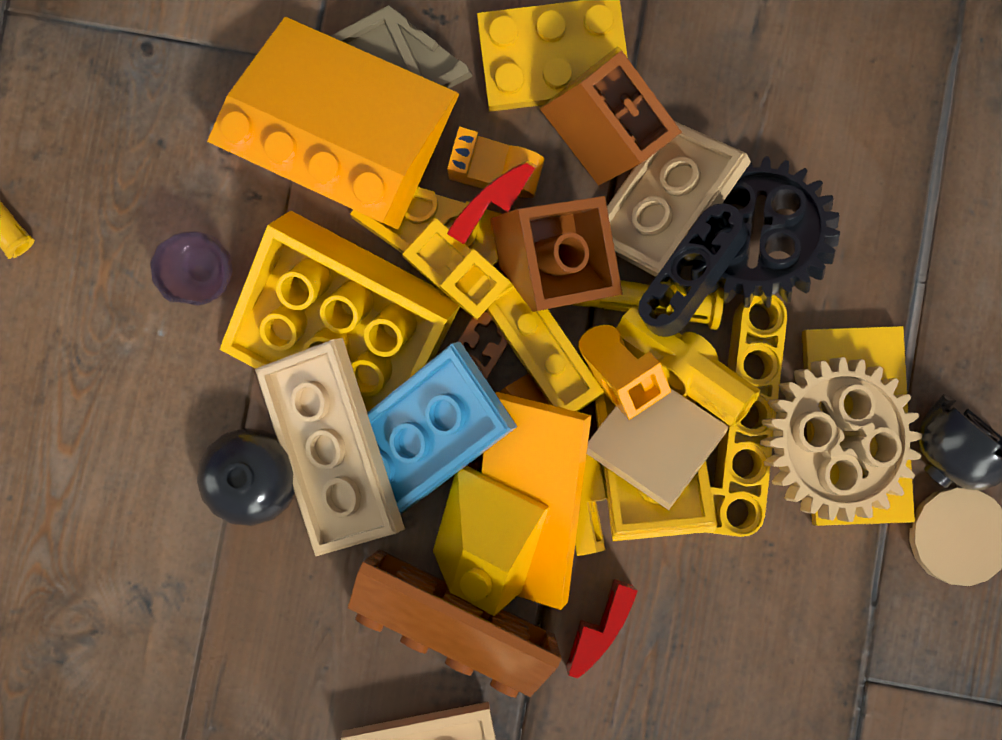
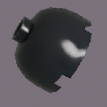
M943 394L930 408L922 420L919 433L922 434V438L918 440L919 449L929 461L924 470L945 488H948L952 482L968 490H985L1002 482V436L968 408L963 414L955 407L951 409L950 407L956 400Z
M241 428L225 433L207 448L199 463L197 484L203 502L214 515L231 524L254 526L273 520L285 511L293 500L292 497L295 493L293 470L288 454L280 445L277 436L265 430Z

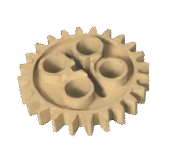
M845 357L832 358L829 361V365L825 360L811 362V372L808 369L794 371L797 384L785 382L779 385L781 392L786 397L785 400H769L768 404L778 414L776 419L762 420L764 426L773 430V437L761 440L760 445L774 448L775 454L764 461V466L779 467L780 472L773 478L772 483L773 485L780 486L790 485L784 498L787 501L793 502L802 500L800 511L815 514L818 511L819 518L832 521L837 516L838 520L853 522L855 514L857 517L872 518V506L886 510L890 508L886 493L903 496L904 491L898 483L899 478L914 479L915 474L905 465L907 460L921 459V455L918 452L910 449V442L921 439L922 434L909 431L908 424L919 418V414L904 412L903 407L911 399V396L909 394L894 395L893 392L899 380L897 378L881 380L882 367L875 366L866 369L865 360L862 359L850 360L847 364ZM847 394L850 395L853 401V409L849 416L844 409V399ZM820 401H821V409H822V412H821V410H820V408H819V406H818ZM808 420L811 421L814 427V436L810 443L804 437V427ZM873 437L876 438L878 443V450L874 457L870 453V442ZM836 463L839 468V479L833 485L830 480V470ZM861 467H862L863 470H864V476H863V477H862V469H861Z

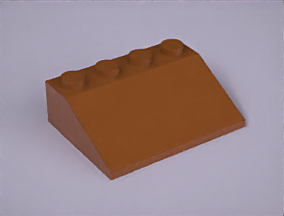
M378 549L363 561L358 571L348 604V609L357 613L355 617L357 622L375 631L382 632L385 626L402 634L400 642L417 652L426 654L430 648L447 656L445 664L460 673L471 676L474 670L492 678L490 686L505 695L516 698L518 693L521 692L531 697L560 664L562 657L555 634L504 609L493 616L450 593L446 581L383 550Z

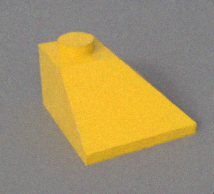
M467 465L454 475L433 548V553L450 593L493 616L522 592L549 506L501 484Z

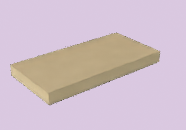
M343 338L327 341L256 368L255 371L277 439L288 454L292 466L294 492L315 556L405 530Z

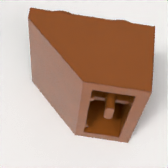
M618 46L540 107L542 113L598 186L640 165L682 133Z

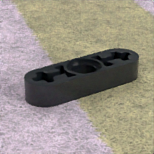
M721 203L707 208L641 297L638 306L639 315L648 329L655 335L662 337L672 336L679 333L687 325L746 242L748 235L747 227L736 207ZM728 223L730 224L732 230L729 233L720 232L715 236L713 229L716 226L724 228ZM712 246L716 252L715 255H712L709 251ZM692 260L706 262V270L698 279L689 281L680 277L681 270L686 263ZM672 285H675L678 289L675 294L671 289ZM671 305L674 310L669 316L663 313L657 316L655 313V309L658 306L667 308Z

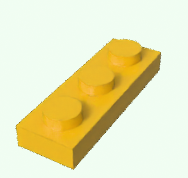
M510 283L486 311L548 403L552 406L578 412L603 396V389L549 310L532 312L512 283Z

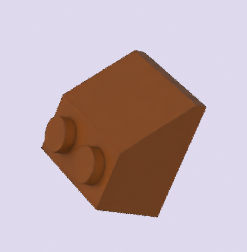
M605 196L521 208L491 218L499 266L532 312L623 295Z

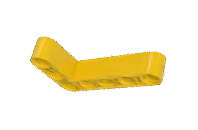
M772 295L771 306L768 308L765 307L761 296H754L749 308H745L744 303H741L734 313L728 368L760 390L758 399L754 403L759 411V419L757 424L751 429L743 426L741 422L733 427L726 424L728 426L727 432L718 445L714 487H710L717 527L714 532L706 533L744 537L756 533L763 525L771 467L764 466V461L772 456L773 448L760 445V441L773 437V430L764 426L762 420L776 419L777 412L770 407L768 402L769 400L778 399L787 324L786 307L783 301L775 295ZM752 306L763 307L768 312L770 323L766 330L757 329L752 325L749 319V312ZM748 353L758 355L764 363V373L760 379L751 378L744 370L743 363ZM741 450L751 454L754 463L750 474L743 478L739 477L732 467L734 456ZM741 499L748 508V516L743 524L732 526L727 519L726 512L731 502Z

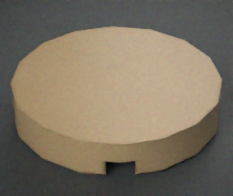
M950 487L933 492L918 505L914 516H916L915 522H913V526L910 528L909 542L916 561L927 574L948 584L972 586L988 581L1002 569V507L994 498L979 490Z

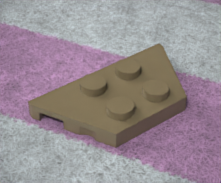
M389 5L331 35L335 39L447 88H451L473 77L465 63L456 59L438 45L435 40L422 30L417 29Z

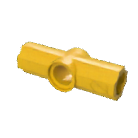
M632 306L622 316L616 328L621 334L625 347L637 359L648 352L656 357L662 365L669 387L683 397L688 395L731 427L735 424L738 425L748 414L750 408L758 399L760 390L718 361L715 349L704 337L694 332H685L683 335L677 333L668 337L655 335L648 329L640 317L638 307Z

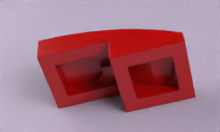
M526 161L498 176L464 208L447 234L465 244L490 202L508 212L536 168V165Z
M614 579L600 625L580 620L566 664L568 676L580 678L603 656L623 627L638 590L633 585Z

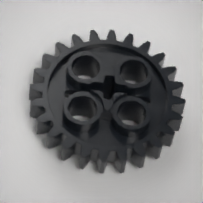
M768 156L764 157L760 167L753 168L751 162L723 201L724 204H738L745 207L739 210L747 227V239L709 294L722 287L724 289L725 303H729L736 293L743 295L745 308L750 307L754 296H761L765 307L768 308L771 306L772 294L779 293L782 299L789 303L792 298V287L795 286L807 294L810 291V277L822 280L826 269L824 264H833L836 252L833 247L838 246L840 231L836 230L840 215L838 212L831 211L834 198L832 195L820 196L823 182L818 180L807 185L808 170L806 168L801 169L795 175L789 174L788 160H785L778 169L771 168V161ZM759 195H765L766 201L758 263L755 268H749L747 264L750 256L751 235L754 228L756 200ZM779 209H789L795 213L791 215L778 214L775 211ZM728 223L724 228L716 226L713 232L717 236L720 232L729 233L732 228ZM712 246L709 251L712 255H715L716 252ZM781 251L787 253L790 257L775 259L768 254ZM692 260L684 266H692L691 278L695 280L703 275L707 264L702 260Z

